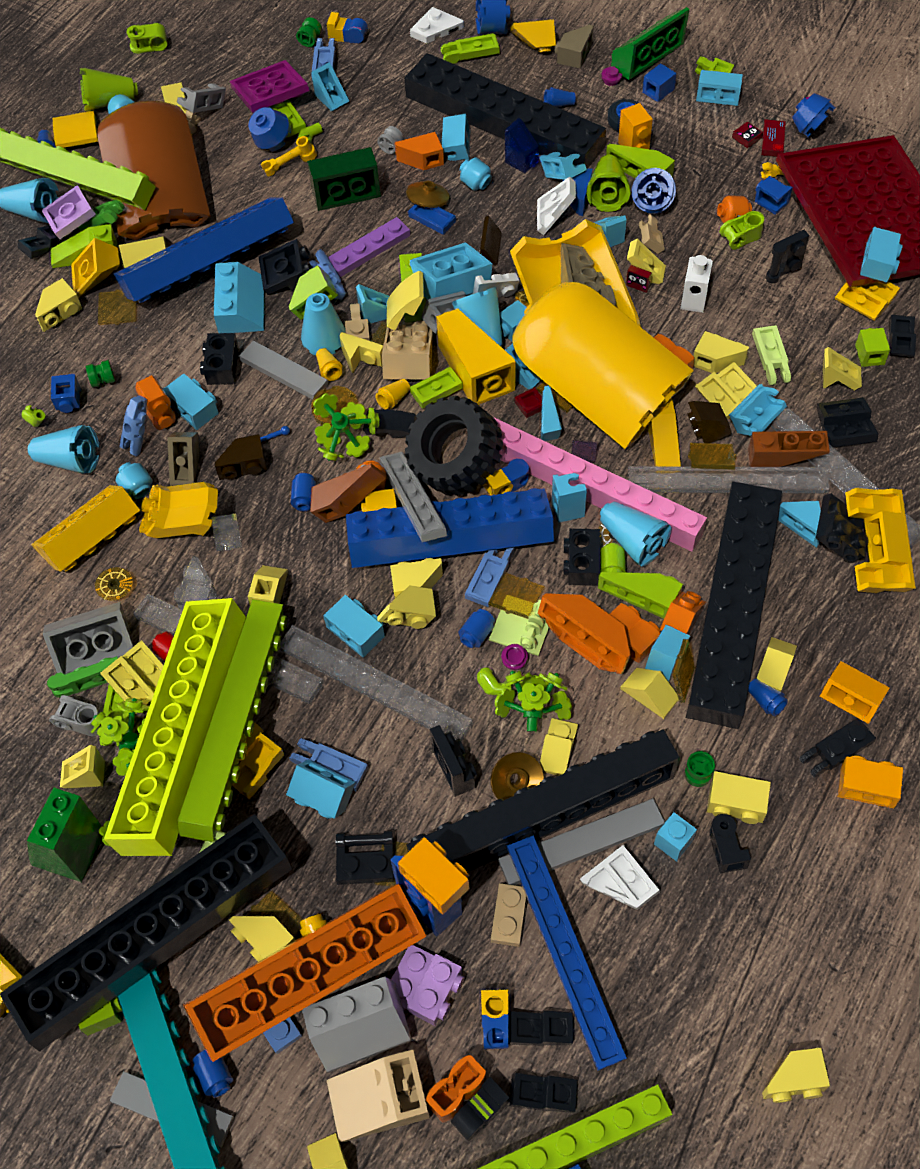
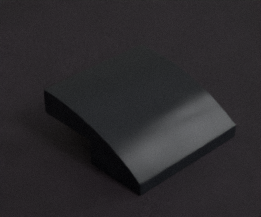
M864 397L817 403L819 420L823 431H827L830 448L878 441L879 433L871 421L872 411Z

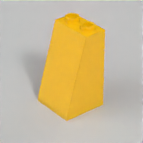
M459 309L436 316L438 347L449 366L462 381V389L468 399L479 405L515 391V360L510 354Z

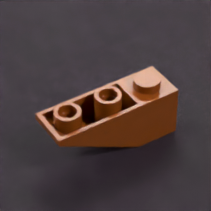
M827 431L752 432L748 447L750 469H775L829 454L830 452Z
M369 464L311 487L310 512L325 523L346 516L386 479V474L373 464Z

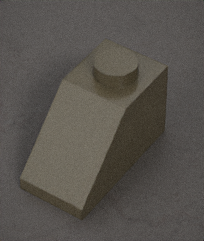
M587 25L564 33L561 41H558L555 47L558 64L581 68L593 42L594 25Z
M174 432L167 437L170 485L195 483L199 462L198 432Z

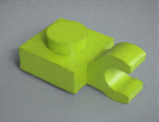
M699 57L695 73L700 75L701 70L732 73L735 65L715 58L712 62L705 57Z

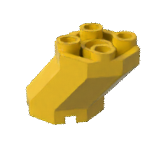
M206 482L167 487L158 484L153 485L149 498L145 497L141 505L144 518L140 523V533L153 538L187 534L204 536L213 521L208 519L211 512L215 513L217 509L218 489L213 484Z

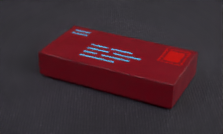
M764 119L761 155L777 157L779 153H784L786 121Z

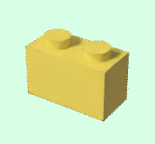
M714 771L710 785L707 812L713 813L715 817L720 814H727L731 817L739 818L748 824L763 823L767 814L771 782Z

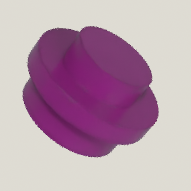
M610 66L602 71L601 77L604 84L614 86L622 79V74L618 72L616 67Z
M510 644L502 651L501 659L506 668L519 670L526 665L528 655L525 648L521 645Z

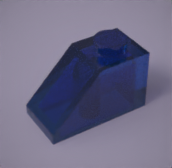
M518 118L505 129V163L525 174L537 165L539 161V146L522 119Z

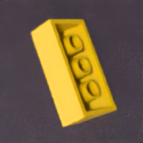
M109 485L31 545L55 570L60 572L64 570L66 572L77 564L76 559L80 556H87L95 551L97 548L96 544L102 539L106 541L112 538L117 533L115 529L122 524L126 526L136 519L135 514L140 509L122 486Z

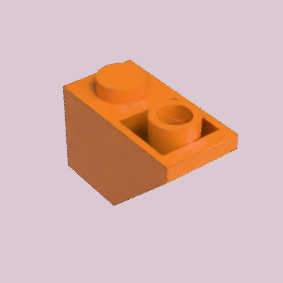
M436 132L395 142V153L398 162L421 170L444 165L443 148Z
M683 591L671 602L660 631L664 629L665 625H669L690 635L706 605V601L701 600V596L697 593Z

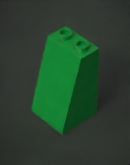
M53 787L27 839L29 861L32 866L82 882L103 836L99 833L102 825L79 795Z

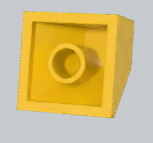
M554 20L513 23L510 27L512 34L532 49H539V53L550 52L551 48L556 46Z
M94 237L71 264L73 291L77 294L78 298L105 280L114 270L118 269L120 265L118 247Z

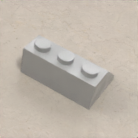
M121 602L44 625L42 633L56 672L63 674L73 672L79 667H88L99 663L104 658L116 656L119 658L134 647Z
M386 976L302 1009L309 1039L328 1073L412 1041L396 984Z

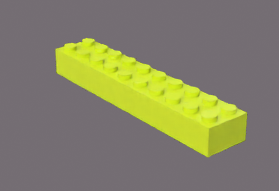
M233 598L185 602L104 840L121 856H172L179 834L178 818L246 616Z

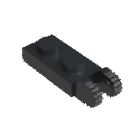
M856 718L817 743L815 747L805 752L799 760L805 764L819 755L823 762L814 766L810 772L813 777H817L828 769L832 770L842 764L846 756H854L874 743L876 737L861 719Z

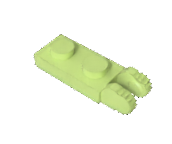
M777 325L754 328L752 335L763 369L766 370L769 384H776L777 376L774 369L780 368L783 382H790L789 361Z

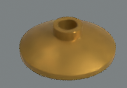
M432 181L412 183L406 190L408 199L422 207H441L449 201L448 191Z
M523 752L509 753L495 764L490 779L491 789L497 799L506 800L513 797L518 790L524 787L531 789L540 785L539 783L544 779V774L539 762L531 755ZM513 774H517L518 779L515 783H511L510 778Z

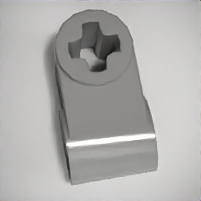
M62 695L59 699L61 703L55 715H51L49 721L64 730H72L88 736L98 735L97 730L93 734L91 733V730L94 728L91 722L94 719L86 723L88 719L99 714L97 708L92 704Z

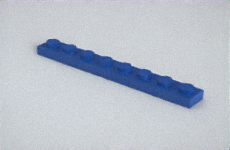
M534 835L507 845L508 853L597 1071L626 1060V1055Z

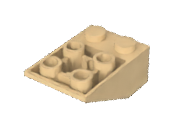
M401 320L396 330L387 327L382 350L383 379H427L430 377L433 331L424 320L416 322H404Z
M414 1050L383 1057L327 1080L339 1143L430 1118Z

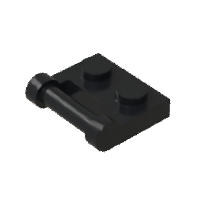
M805 230L782 239L773 245V258L770 269L766 273V281L768 283H777L781 276L791 271H797L802 266L810 236Z
M385 830L382 834L364 835L336 833L337 885L394 882V873L390 860L394 857L393 830ZM384 845V851L346 853V847Z

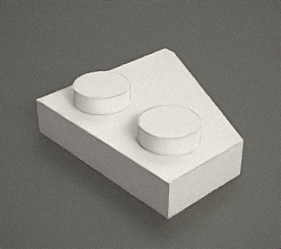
M432 7L410 29V36L427 44L439 37L449 35V30L453 28L463 29L464 20Z
M568 177L537 199V231L544 235L576 198V181L571 177Z
M516 273L494 274L491 276L492 280H484L482 276L475 277L473 294L496 287L498 297H509L518 289V276Z
M624 845L580 878L584 885L636 910L660 893L657 886Z

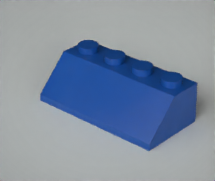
M394 856L390 860L396 884L400 885L414 913L437 937L462 915L461 897L442 915L399 872L398 862L404 856Z

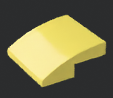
M417 271L407 277L388 298V328L396 330L405 313L414 316L424 298L423 272Z
M735 362L718 374L713 372L695 386L708 402L720 403L727 419L730 418L729 414L757 387Z
M141 640L100 674L123 701H126L128 698H136L142 700L143 705H147L152 701L164 665Z

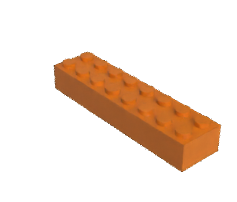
M395 884L186 1002L183 1006L210 1060L214 1062L427 936L400 885Z

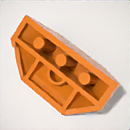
M545 593L542 596L537 613L541 618L545 619L548 627L559 640L601 670L616 672L617 674L624 672L630 657L624 624L583 595Z

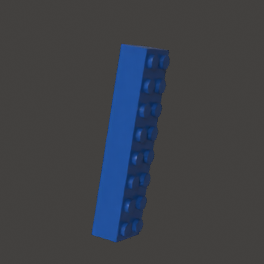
M269 197L114 273V276L126 299L141 303L150 299V294L155 291L161 293L170 289V284L175 281L181 283L190 279V274L198 271L201 273L210 269V264L218 261V263H222L230 259V254L234 252L242 253L250 249L249 245L254 242L259 244L267 241L272 233L280 234L289 229L288 225L294 222L283 197Z
M545 488L505 492L497 495H481L466 499L457 498L443 502L433 501L431 503L446 527L447 536L425 542L420 540L403 507L381 508L374 511H357L346 514L348 546L352 568L554 542L553 515Z

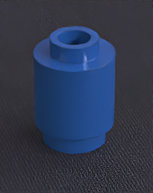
M299 473L292 481L291 505L299 511L311 509V487L316 485V481L311 474Z
M478 609L477 612H473L458 632L460 641L469 648L480 647L494 628V617L484 609Z
M206 1050L198 1053L193 1058V1070L205 1095H213L214 1098L222 1096L229 1091V1085L233 1082L223 1057L212 1062Z

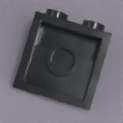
M298 239L258 256L263 290L267 295L287 286L291 291L295 290L299 277L312 269L311 264L307 260L311 258L310 251Z
M832 493L823 496L816 539L849 563L866 558L868 537L863 532L864 519L848 517L847 504Z
M440 725L431 728L432 751L454 796L456 797L474 789V778L477 777V773L472 762L467 763L463 756L466 752L461 740H455L451 731L444 733Z

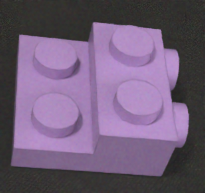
M78 185L42 209L52 230L59 239L69 235L74 229L88 222L96 215L93 206Z
M411 945L406 950L391 980L396 984L403 1010L436 1026L439 1019H445L451 1006L448 1000L452 992L458 993L465 977L462 976L461 966L437 954L432 955Z

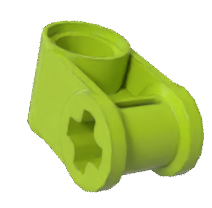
M162 24L133 25L127 29V36L131 41L130 49L133 53L141 54L144 52L163 51L167 47L166 29Z
M750 211L725 222L721 226L719 233L722 237H726L732 250L739 249L761 238L764 216L758 211Z

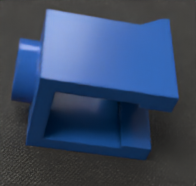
M769 176L765 180H761L756 186L755 202L776 215L789 203L793 187L786 186Z

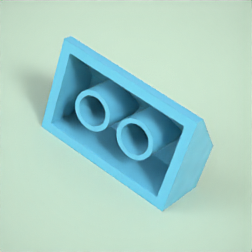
M466 242L410 260L413 273L417 271L423 272V291L426 299L461 291L468 295L473 293L475 277L482 276L484 280H491L492 263Z
M239 262L215 263L214 319L218 333L264 331L265 291L263 290L261 274Z

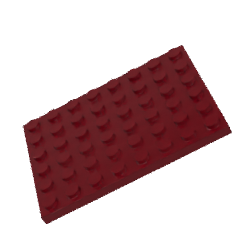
M894 135L779 153L777 155V164L790 186L793 187L794 193L850 288L882 282L860 275L866 243L873 227L901 234L899 244L903 246L899 257L896 258V260L900 261L896 273H891L888 280L920 274V174Z

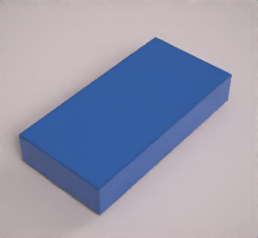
M414 204L408 211V217L442 235L456 222L455 215L440 207L428 208Z

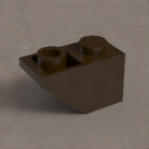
M688 402L691 412L687 413L691 427L696 438H702L704 445L732 434L729 422L720 403Z
M260 434L236 438L215 462L219 480H230L239 476L256 475L267 471Z

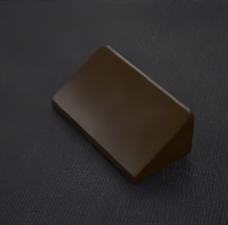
M486 216L484 218L480 254L489 260L492 265L496 266L499 259L502 232L490 216Z

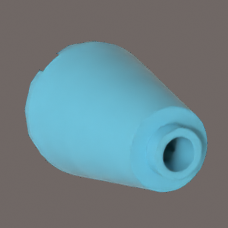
M38 178L0 189V207L43 223H49L42 209L58 199L56 191L59 190L57 185L49 178Z
M496 287L452 302L454 309H459L499 346L503 345Z
M315 293L306 300L301 332L302 345L313 355H316L317 351L321 348L328 349L333 355L336 353L335 350L341 347L340 333H346V330L328 296L323 293Z
M78 425L33 438L28 445V454L35 462L82 474L91 473L99 461V455H95V447H99V441L92 427Z
M618 502L607 503L600 511L601 523L634 562L640 566H646L659 555L656 552L657 548L660 545L664 547L671 535L672 527L666 521Z

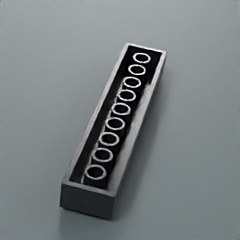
M426 53L404 77L407 98L448 116L466 114L469 125L541 156H547L553 152L561 153L558 157L579 154L580 157L573 160V165L585 164L586 169H588L605 148L606 127L429 53Z
M732 481L685 718L734 729L740 728L746 705L782 490Z
M664 729L656 733L655 731H649L642 735L640 740L631 744L630 742L622 743L616 747L615 751L607 755L600 753L594 756L589 763L582 766L579 764L573 765L564 774L557 777H546L539 783L540 785L531 789L524 787L518 790L513 797L506 800L497 799L484 810L479 812L478 810L470 811L455 823L446 822L440 825L435 832L428 835L424 833L413 837L410 843L406 844L407 851L409 852L425 837L431 844L434 841L437 842L447 853L445 857L452 864L457 862L467 872H470L509 854L507 845L533 835L535 840L538 841L674 779L680 757Z
M254 814L0 993V996L28 1044L40 1052L292 870L290 863Z

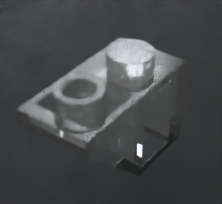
M192 556L190 563L185 566L183 581L180 586H177L174 593V599L181 612L186 601L213 600L217 598L214 585L197 556Z

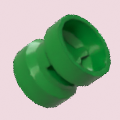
M308 17L303 21L302 27L299 28L296 34V38L301 45L312 47L315 44L317 37L322 31L320 22L312 17Z
M109 360L102 361L99 365H86V372L92 388L99 387L101 383L106 382L110 384L115 382Z
M696 751L689 756L684 771L685 779L689 784L695 787H703L710 782L715 768L712 756L703 751Z

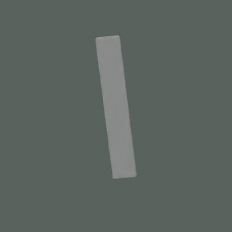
M398 452L380 457V464L386 470V476L420 540L425 542L447 536L446 527L420 481L409 468L404 453Z
M650 799L537 843L550 872L659 829L665 822L654 799ZM510 855L499 858L498 863L507 884L516 885L521 883Z

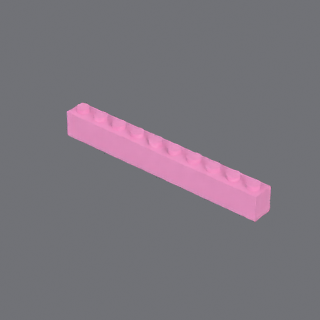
M494 418L502 432V438H499L503 441V450L499 451V454L502 455L501 461L509 464L513 459L525 460L528 463L530 475L551 485L553 475L558 474V476L576 473L579 475V479L572 480L569 484L571 486L585 484L587 502L602 509L605 504L615 501L666 521L672 527L668 541L693 552L704 533L707 517Z

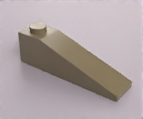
M562 243L561 283L577 282L587 285L615 306L616 301L613 289L610 285H605L602 273L596 272L593 267L594 262L584 247Z

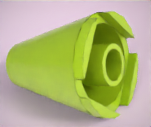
M80 68V74H84L82 75V80H80L82 102L87 104L84 106V111L108 107L109 101L115 95H126L134 100V95H138L137 82H133L132 78L88 68Z
M605 155L600 158L590 178L586 194L589 203L596 206V209L599 211H617L625 202H628L631 188L618 158L614 155Z

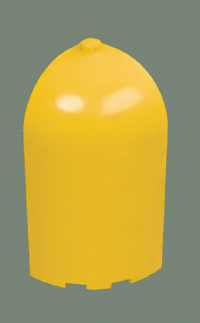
M585 219L572 230L561 234L562 238L551 241L550 238L537 239L524 236L510 250L527 300L531 304L535 303L548 290L561 284V244L565 243L584 247L594 262L593 267L596 272H601L604 276L603 282L605 285H610L613 289L616 301L615 307L640 326L638 314L600 225Z
M577 282L558 284L544 293L535 303L529 304L512 337L515 352L520 360L624 449L639 438L647 425L655 417L652 413L661 404L665 405L679 392L694 371L593 288Z

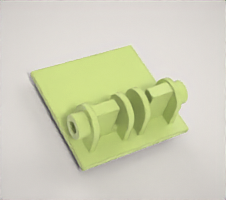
M506 596L489 641L504 646L519 644L525 648L527 653L539 656L549 629L545 619L541 618L537 613L541 600H538L533 605Z

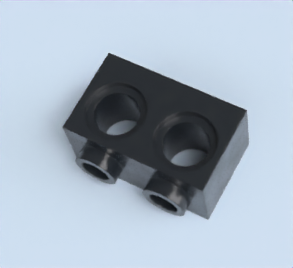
M207 333L206 343L202 345L204 361L200 362L201 375L205 376L207 385L235 384L239 352L235 333Z
M569 528V538H564V553H568V560H564L563 575H568V585L598 586L600 575V529ZM577 567H585L586 569L581 570Z

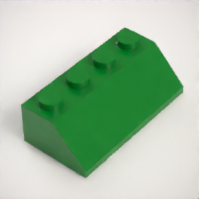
M686 7L666 16L642 33L631 38L628 42L617 47L612 53L611 66L616 67L622 76L630 80L683 45L690 9Z

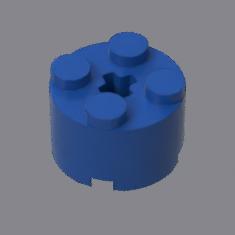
M476 0L478 16L476 18V29L478 34H507L508 25L506 18H510V5H506L507 0Z

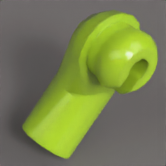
M315 123L301 129L299 137L306 136L311 143L313 136L322 133L320 123Z
M32 405L26 406L25 410L22 411V418L33 427H38L44 420L45 413L36 407L32 409Z
M484 667L477 674L479 685L488 695L497 696L505 688L508 690L512 689V685L501 687L502 683H498L490 668Z

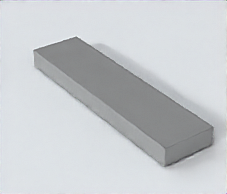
M252 341L239 356L241 362L314 401L328 386L327 379L255 341Z
M123 1071L110 1102L159 1122L146 1081ZM198 1102L199 1107H205L210 1119V1124L206 1125L209 1137L214 1135L219 1147L222 1148L234 1117Z

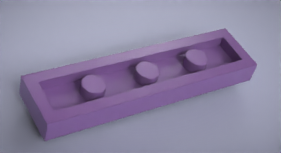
M396 217L329 256L328 259L339 277H342L409 237L410 229Z

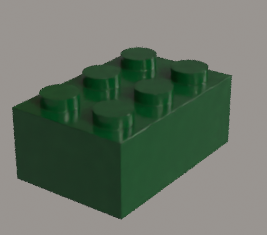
M371 147L307 161L312 193L318 211L381 197L378 167Z

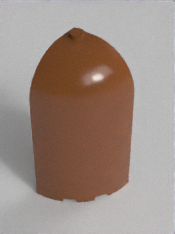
M140 101L116 109L101 121L97 134L103 163L108 161L117 168H120V166L126 167L135 174L137 171L149 176V181L156 186L145 210L122 203L125 209L122 213L117 214L118 219L116 220L119 236L138 240L147 233L159 229L158 225L163 223H170L171 226L199 227L210 216L188 120L184 111L179 106L163 101Z

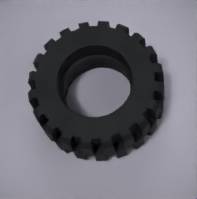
M450 396L449 400L443 397L437 399V403L431 402L425 406L426 410L420 411L416 415L417 420L415 423H411L409 427L410 434L406 435L405 443L408 447L405 448V457L408 458L407 464L418 479L446 495L455 494L457 496L465 494V490L469 493L476 490L478 484L482 486L488 481L486 478L489 474L493 475L496 470L494 468L496 463H500L502 455L499 454V451L503 450V441L499 439L502 438L501 428L497 426V421L477 403L466 397ZM467 428L468 437L463 451L454 460L441 464V450L446 439L454 432Z

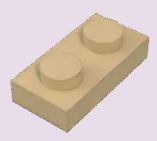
M499 883L491 943L520 947L526 904V894L523 887Z

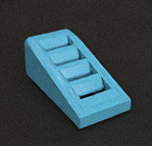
M544 386L542 394L541 439L549 441L559 439L562 428L551 387Z

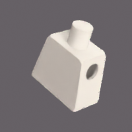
M703 255L689 258L681 303L682 310L702 313L704 311L713 261ZM692 286L700 287L699 293H692Z

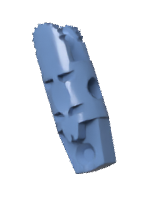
M318 250L315 256L319 263L312 260L310 264L312 268L319 265L330 276L338 294L335 299L342 300L346 292L341 279L325 252Z
M141 395L130 399L125 412L120 447L125 450L130 446V454L135 457L141 452L147 420V399Z

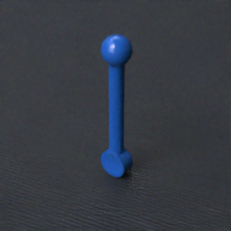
M283 426L279 431L260 437L261 442L282 434L288 435L290 428Z

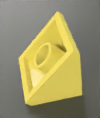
M165 236L119 245L124 268L167 248Z

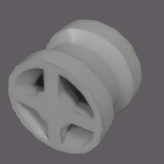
M388 126L384 134L379 136L377 143L385 153L393 154L395 152V142L404 140V136L396 127Z

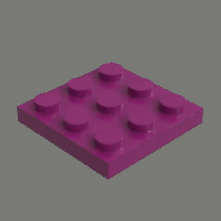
M286 60L230 81L233 91L252 113L263 107L280 105L285 100L300 97L303 93L309 91L308 83Z

